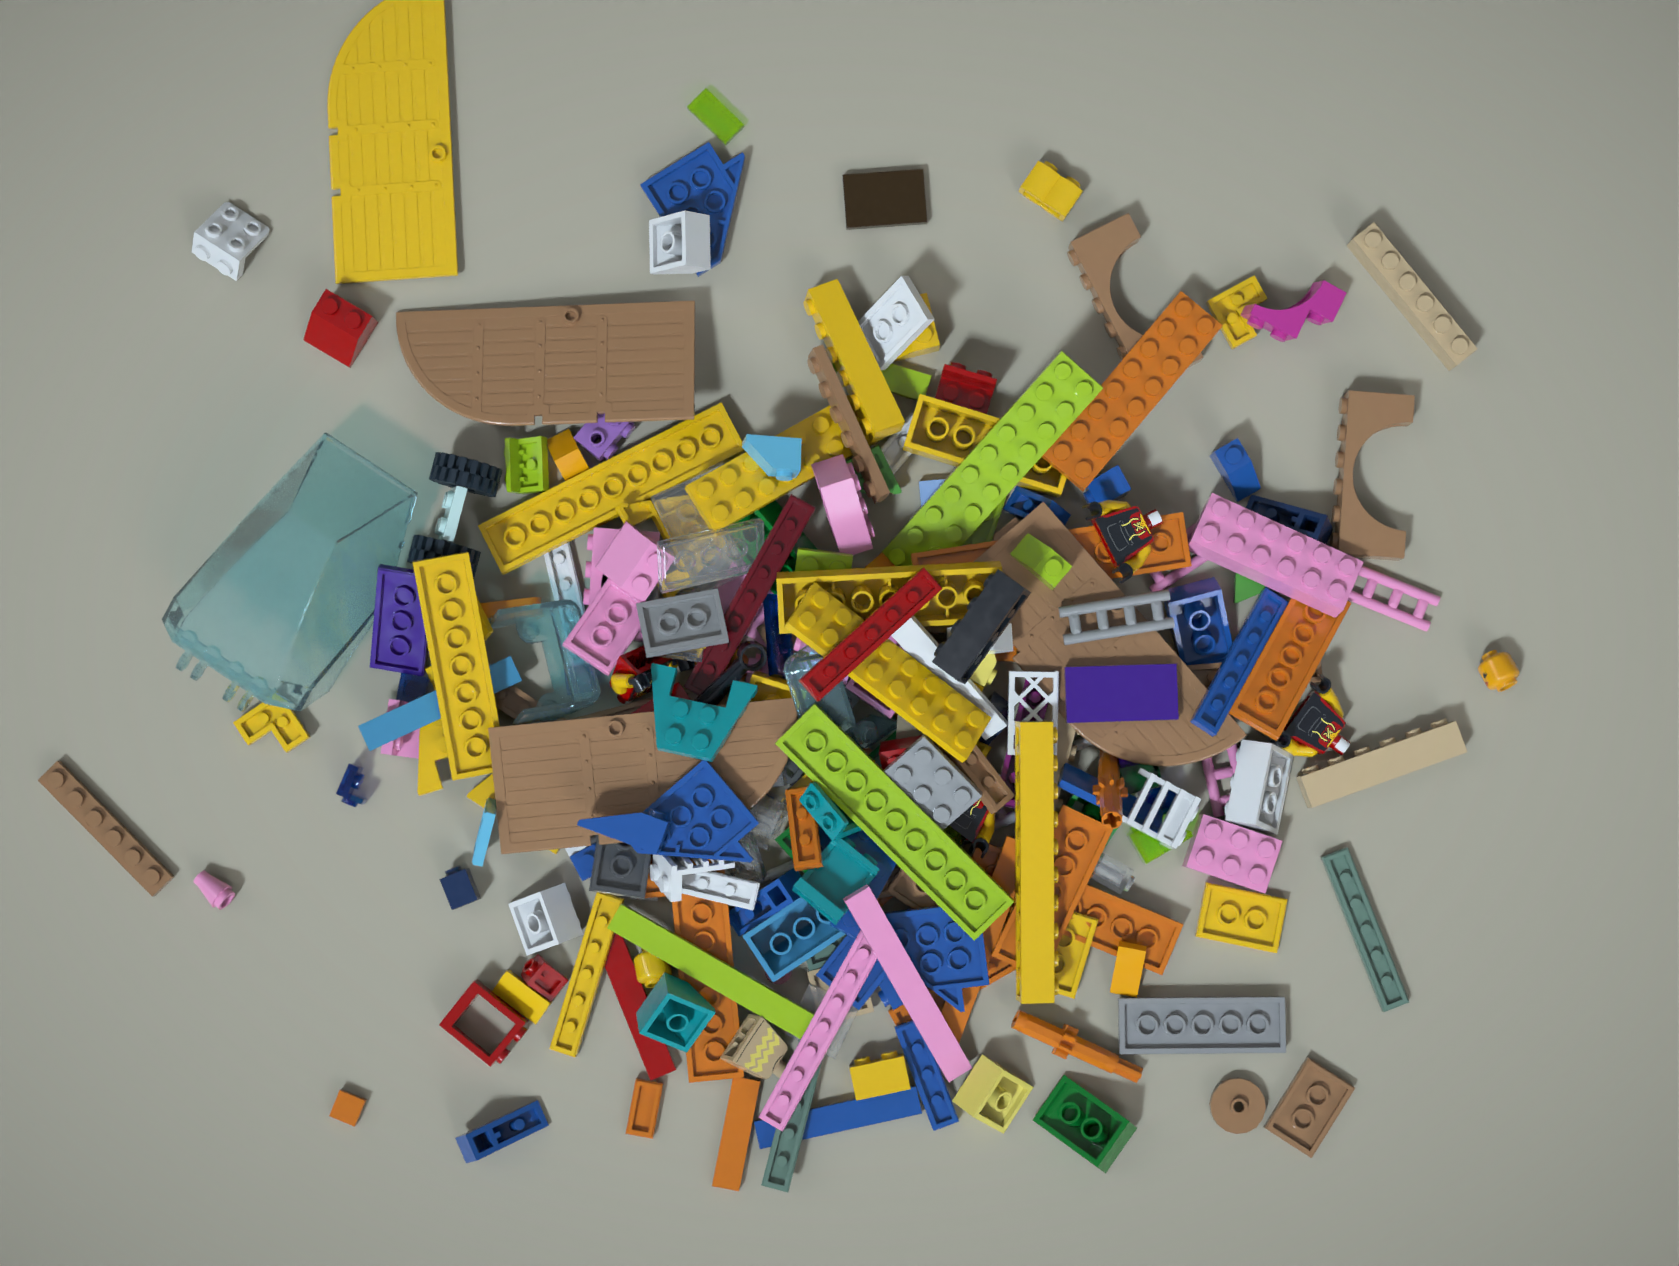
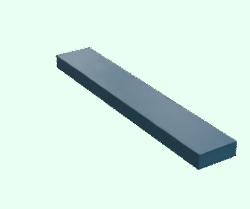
M511 656L489 665L494 694L522 681ZM436 690L359 725L358 728L369 751L441 719Z

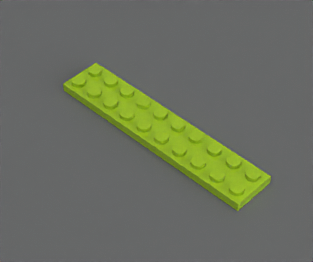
M1061 350L881 553L895 566L912 565V553L961 546L1101 392L1103 386Z
M816 703L775 742L974 941L1014 903V899L920 806L884 773V770Z

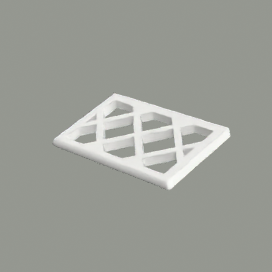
M1009 671L1007 755H1015V749H1013L1015 735L1014 706L1018 702L1030 712L1022 721H1029L1032 717L1037 721H1043L1036 713L1049 702L1052 705L1051 722H1053V727H1057L1058 731L1059 671ZM1015 677H1025L1030 683L1020 695L1015 692ZM1044 677L1053 678V691L1049 695L1037 685ZM1033 688L1045 698L1034 710L1022 699ZM1058 740L1056 744H1053L1054 755H1057Z

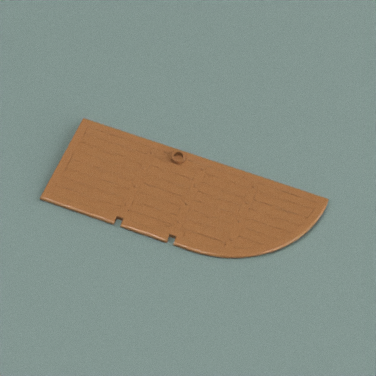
M695 301L396 312L399 345L405 362L415 379L437 402L471 420L502 426L535 425V416H542L543 425L598 423V414H605V423L694 420Z
M1044 502L974 561H1000L1002 572L1031 592L1010 622L1012 624L1013 646L1019 651L1012 659L1023 671H1059V698L1061 701L1058 703V712L1065 720L1064 667L1177 664L1179 720L1069 723L1075 731L1094 746L1115 757L1133 763L1151 766H1177L1215 756L1247 736L1229 714H1227L1217 735L1214 737L1190 722L1207 688L1157 631L1064 645L1063 634H1069L1071 630L1069 618H1060L1058 607L1123 597L1125 595ZM1027 533L1052 548L1073 566L1053 590L1049 589L1010 555ZM1135 607L1137 622L1147 621ZM1123 608L1107 610L1109 627L1126 624ZM1096 612L1079 615L1082 631L1098 629ZM1044 677L1037 685L1047 695L1053 691V678Z
M797 697L749 702L746 711L732 728L731 734L713 762H709L749 810L769 792L788 761L789 757L775 742L798 720ZM727 704L715 706L726 707ZM654 711L490 727L488 731L501 854L591 846L592 835H598L599 845L624 843L577 825L578 821L584 818L643 812L703 760L658 751Z

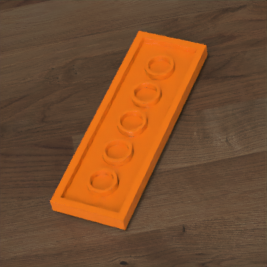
M1290 598L1228 714L1277 741L1347 613L1351 602L1347 601L1344 610L1334 618Z
M1064 804L1061 805L1058 812V826L1054 828V839L1058 841V854L1054 856V867L1058 868V883H1054V895L1058 896V911H1054V922H1057L1059 930L1058 939H1054V950L1058 947L1113 829L1104 827L1102 822ZM1015 904L991 953V956L1016 967Z

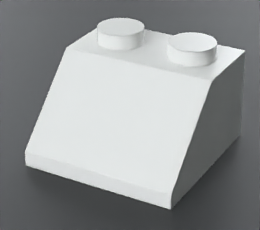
M685 210L649 220L650 274H693L711 269L710 215Z
M565 883L508 904L526 955L584 935Z

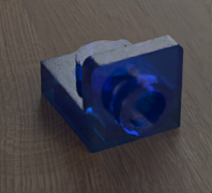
M353 763L348 764L336 792L337 795L342 796L341 802L353 807H357L358 803L361 805L366 804V798L353 793L354 789L358 790L363 782L364 775L361 774L363 767Z

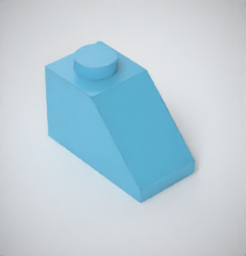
M746 434L742 442V448L768 476H774L780 481H790L796 478L801 471L802 438Z

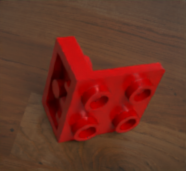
M951 362L950 365L944 364L935 398L987 414L997 379L992 378L993 374L987 371L977 370L976 373L968 371L966 366L960 363Z

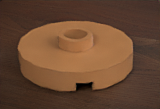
M1239 1077L1226 1079L1219 1084L1212 1092L1209 1102L1210 1113L1216 1124L1225 1131L1234 1134L1248 1133L1255 1129L1263 1120L1266 1109L1265 1098L1260 1089L1251 1081ZM1237 1101L1243 1104L1240 1111H1235L1233 1107Z

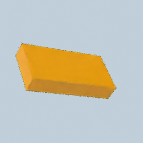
M1119 941L1110 993L1137 998L1147 946Z

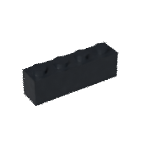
M999 569L996 573H991L987 577L983 585L985 587L979 597L975 596L969 602L966 615L963 619H959L954 623L950 631L952 633L946 643L942 642L934 652L935 658L932 662L963 684L967 683L1031 594L1029 590Z

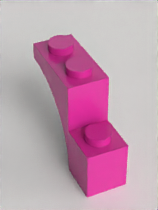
M1325 280L1318 281L1312 284L1301 300L1289 308L1274 310L1257 304H1251L1244 307L1240 316L1248 320V325L1260 330L1264 328L1271 332L1270 336L1272 338L1285 342V340L1297 339L1306 319L1316 325L1333 322L1347 293Z

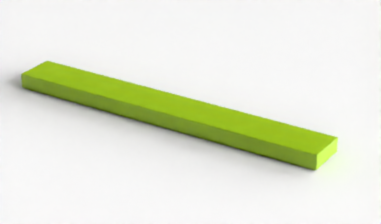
M621 903L607 927L614 933L799 1039L802 1038L815 1013Z

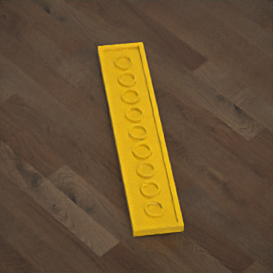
M721 402L695 415L694 420H685L478 525L501 573L505 575L593 530L594 527L597 528L619 517L615 509L618 505L652 500L746 451L742 448V440Z

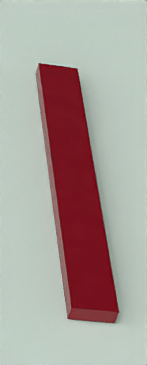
M791 494L724 614L729 643L708 646L704 649L684 685L686 689L700 695L726 670L776 581L777 572H781L816 507Z

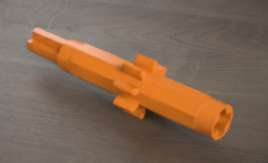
M1100 749L1099 785H1093L1092 789L1093 794L1097 795L1096 804H1100L1103 826L1108 829H1116L1122 824L1121 797H1128V788L1124 787V778H1120L1118 759Z
M1018 1010L1012 1020L1011 1028L1054 1047L1051 1053L1065 1060L1069 1054L1135 1083L1142 1076V1067L1076 1036L1079 1030L1064 1023L1061 1029L1022 1010Z

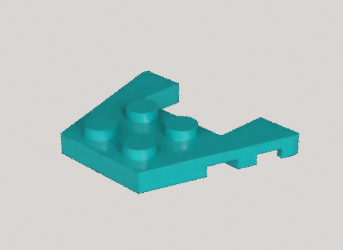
M652 663L651 674L658 751L713 762L731 734L732 728L746 711V707L752 697L754 698L757 694L758 686L733 680L726 707L673 697L671 694L678 672L677 669Z

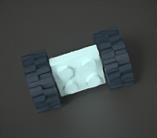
M436 452L429 480L451 488V491L445 492L441 508L446 510L444 517L438 518L434 534L439 535L438 539L414 535L407 562L412 564V561L469 552L474 579L481 552L452 542H454L466 493L496 497L503 470L487 463L468 459L467 457Z

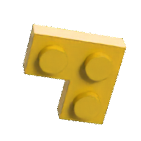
M1255 275L1206 302L1213 317L1223 325L1220 330L1232 350L1257 336L1254 328L1247 324L1248 320L1240 316L1245 306L1251 304L1259 305L1268 299Z
M277 692L233 722L247 745H252L272 731L285 752L289 753L311 738L281 692Z

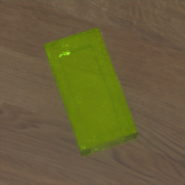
M707 88L687 106V109L725 146L745 127Z

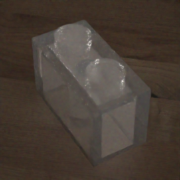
M1102 853L1090 879L1117 894H1122L1123 891H1129L1135 877L1132 876L1134 872L1132 868Z

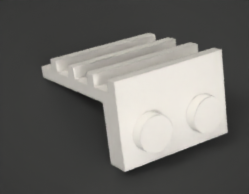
M1140 768L1138 774L1146 777L1147 780L1128 817L1122 816V822L1160 841L1159 844L1166 848L1176 849L1177 846L1182 844L1187 833L1185 830L1190 821L1192 822L1195 818L1201 799ZM1153 782H1156L1162 787L1143 825L1134 820ZM1168 790L1176 793V796L1156 833L1150 830L1149 827Z
M652 855L649 876L651 881H654L659 887L661 893H664L670 902L681 901L682 875L735 868V862L710 859L712 863L709 864L707 859L691 858L697 864L693 866L688 857Z

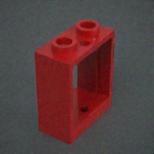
M477 979L472 982L440 1022L439 1026L491 1067L495 1062L501 1064L511 1052L507 1047L513 1040L517 1043L528 1030L524 1026L529 1020ZM479 995L515 1023L514 1027L492 1054H489L455 1026Z

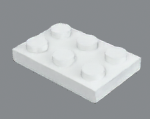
M901 276L864 314L858 323L880 369L886 370L935 319L910 277Z

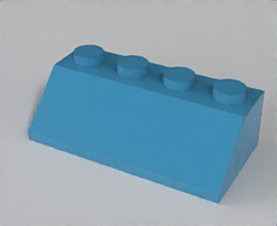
M800 897L743 934V938L772 982H775L844 936L845 933L832 927L825 916Z

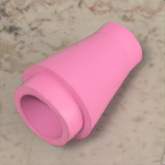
M205 870L200 872L194 879V884L198 886L213 908L217 907L219 910H222L235 897L232 886L210 875Z

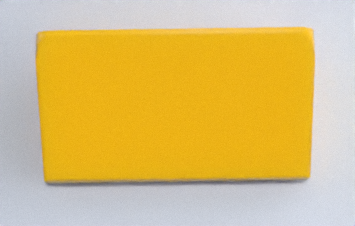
M510 969L506 970L492 990L494 994L535 1025L552 1004V1001L547 1000Z

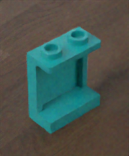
M816 782L810 783L799 801L832 841L862 831L826 795Z
M848 837L831 841L822 852L823 867L808 869L792 889V891L834 925H837L849 910L843 898L864 885H869L880 870L876 866L878 864L877 861L869 854L864 853L862 855L855 850V843Z

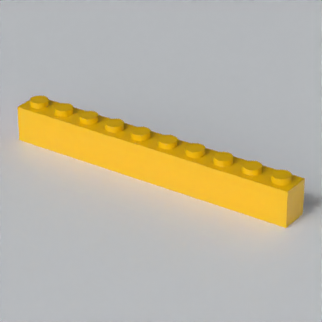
M1015 721L1016 1000L1021 1004L1055 1003V995L1059 993L1058 979L1054 978V967H1058L1059 964L1058 951L1054 950V939H1058L1059 935L1058 924L1054 922V911H1058V896L1054 895V883H1058V868L1054 867V856L1058 854V841L1054 839V828L1058 826V813L1054 811V800L1058 798L1057 783H1054V772L1058 769V758L1053 752V744H1056L1058 740L1057 727H1053V722Z

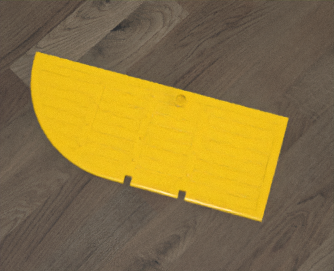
M383 0L372 8L347 36L336 57L329 81L327 97L328 129H338V135L329 136L331 189H340L341 196L331 197L335 284L458 276L445 0Z

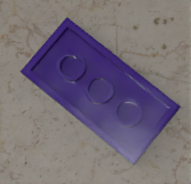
M380 564L377 573L370 668L424 676L426 673L428 646L414 570Z
M1177 664L1064 667L1066 723L1179 720Z

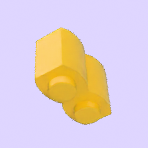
M1038 161L1020 186L1018 192L1033 203L1041 206L1057 219L1064 221L1083 192L1079 188L1081 185L1072 177L1067 176L1064 178L1057 173L1058 169L1050 162L1045 161L1042 163Z

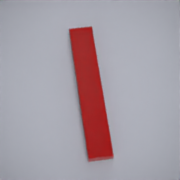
M921 568L798 681L817 702L820 701L943 588L925 568Z
M614 933L605 969L651 1081L675 1071L676 1066L666 1044L639 1034L636 1012L647 998V994L643 984L637 981L634 962L624 938Z

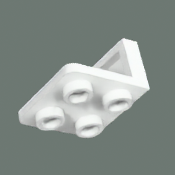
M225 202L194 232L192 253L200 260L206 261L217 268L222 274L228 275L237 281L243 275L245 258L269 235V228L232 203Z

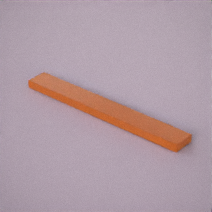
M1007 835L991 877L1013 899L1015 896V838ZM1010 907L983 932L987 968L992 957L991 953L1000 936ZM980 986L962 988L965 1012H960L946 1000L943 1003L941 1014L958 1044Z

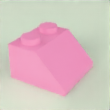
M625 521L595 567L620 588L645 602L675 556L672 550Z

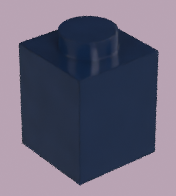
M461 866L454 867L445 871L446 877L440 879L451 910L481 899L469 868L462 870Z

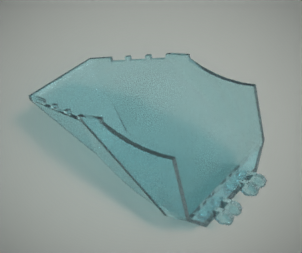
M324 433L257 503L173 597L162 621L171 641L185 650L175 668L183 671L188 667L192 657H196L200 661L194 667L190 678L197 681L201 678L207 666L211 667L232 681L223 694V700L226 702L232 700L239 687L247 691L237 706V709L242 712L247 709L254 697L268 705L302 711L327 694L345 664L373 625L378 567L380 564L397 567L401 549L405 544L404 537L407 526L411 521L418 492L333 436Z

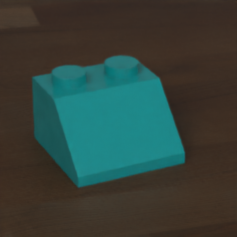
M664 972L636 1012L639 1034L687 1053L716 1011L688 982Z

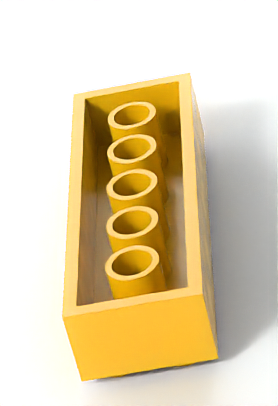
M920 394L903 451L957 467L1000 418ZM1041 457L1017 483V486L1059 498L1062 495L1066 477Z

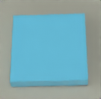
M486 799L473 851V865L483 866L496 816V799Z

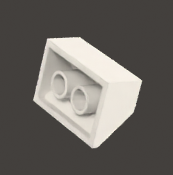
M1242 739L1241 745L1236 752L1237 765L1230 781L1231 793L1225 805V820L1241 827L1278 835L1294 756L1272 743Z

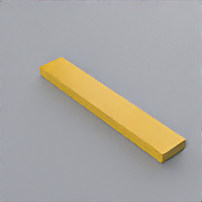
M596 893L549 1048L551 1050L572 1057H577L614 937V932L607 927L621 903L624 904L625 898L612 894Z

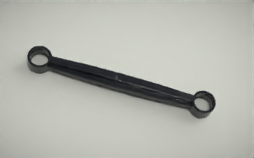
M752 640L742 643L737 651L738 659L694 701L717 705L731 690L733 680L739 681L747 671L760 670L767 661V654L762 645ZM750 647H756L761 651L760 660L752 665L745 664L742 660L744 651Z

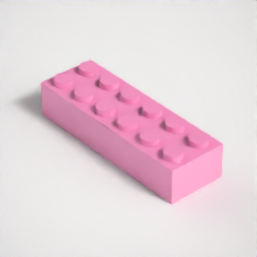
M1214 493L1207 499L1188 541L1189 552L1334 618L1344 610L1364 563L1355 557Z

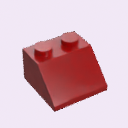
M325 289L311 312L303 340L351 368L377 326L378 321L370 314Z

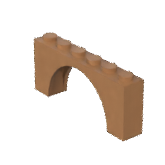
M1129 213L1071 241L1068 247L1069 251L1067 252L1073 266L1077 265L1082 274L1079 278L1086 291L1090 289L1094 297L1092 304L1098 314L1102 313L1107 322L1104 324L1106 332L1110 338L1115 337L1119 345L1116 349L1121 360L1143 336L1130 328L1121 319L1113 305L1110 293V279L1116 261L1126 250L1137 244L1141 238ZM1200 353L1196 357V359L1190 364L1189 367L1199 363L1203 359L1202 353Z
M1349 390L1344 394V398H1340L1339 414H1343L1342 424L1338 425L1337 440L1341 441V447L1335 457V467L1339 468V477L1335 478L1333 493L1337 495V506L1334 505L1332 508V522L1336 523L1335 533L1332 532L1330 536V547L1355 558L1392 561L1404 559L1406 531L1385 526L1367 513L1358 500L1354 489L1353 467L1362 445L1373 434L1391 427H1407L1413 423L1415 395Z

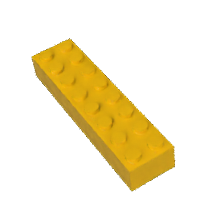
M1000 561L777 572L779 634L791 633L784 628V625L813 583H817L865 620L921 568H925L943 589L915 613L914 617L922 626L954 625L957 620L963 619L968 612L967 606L975 596L979 597L985 587L983 585L987 577L991 573H996L998 569L1002 571V565Z

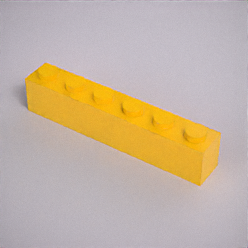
M835 279L808 289L805 301L803 302L805 311L808 316L812 315L816 323L814 326L815 332L820 340L823 339L827 347V355L831 363H834L838 370L837 377L842 387H846L849 394L848 401L852 410L857 411L860 417L859 425L863 434H868L870 441L874 442L900 432L905 420L839 280Z

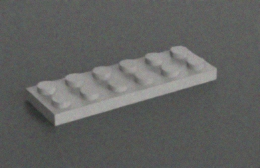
M1285 997L1118 998L1119 1054L1286 1053Z

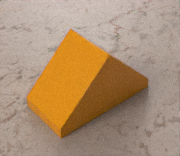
M570 429L547 439V447L565 481L590 469Z

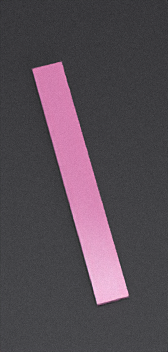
M866 884L843 898L946 1080L951 1082L972 1069L870 887Z
M861 930L759 1115L760 1119L782 1132L785 1130L877 961Z

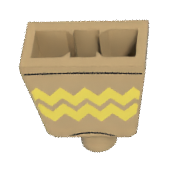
M748 1014L720 1058L755 1077L767 1080L773 1073L780 1078L787 1066V1063L782 1058L788 1050V1046L763 1017Z

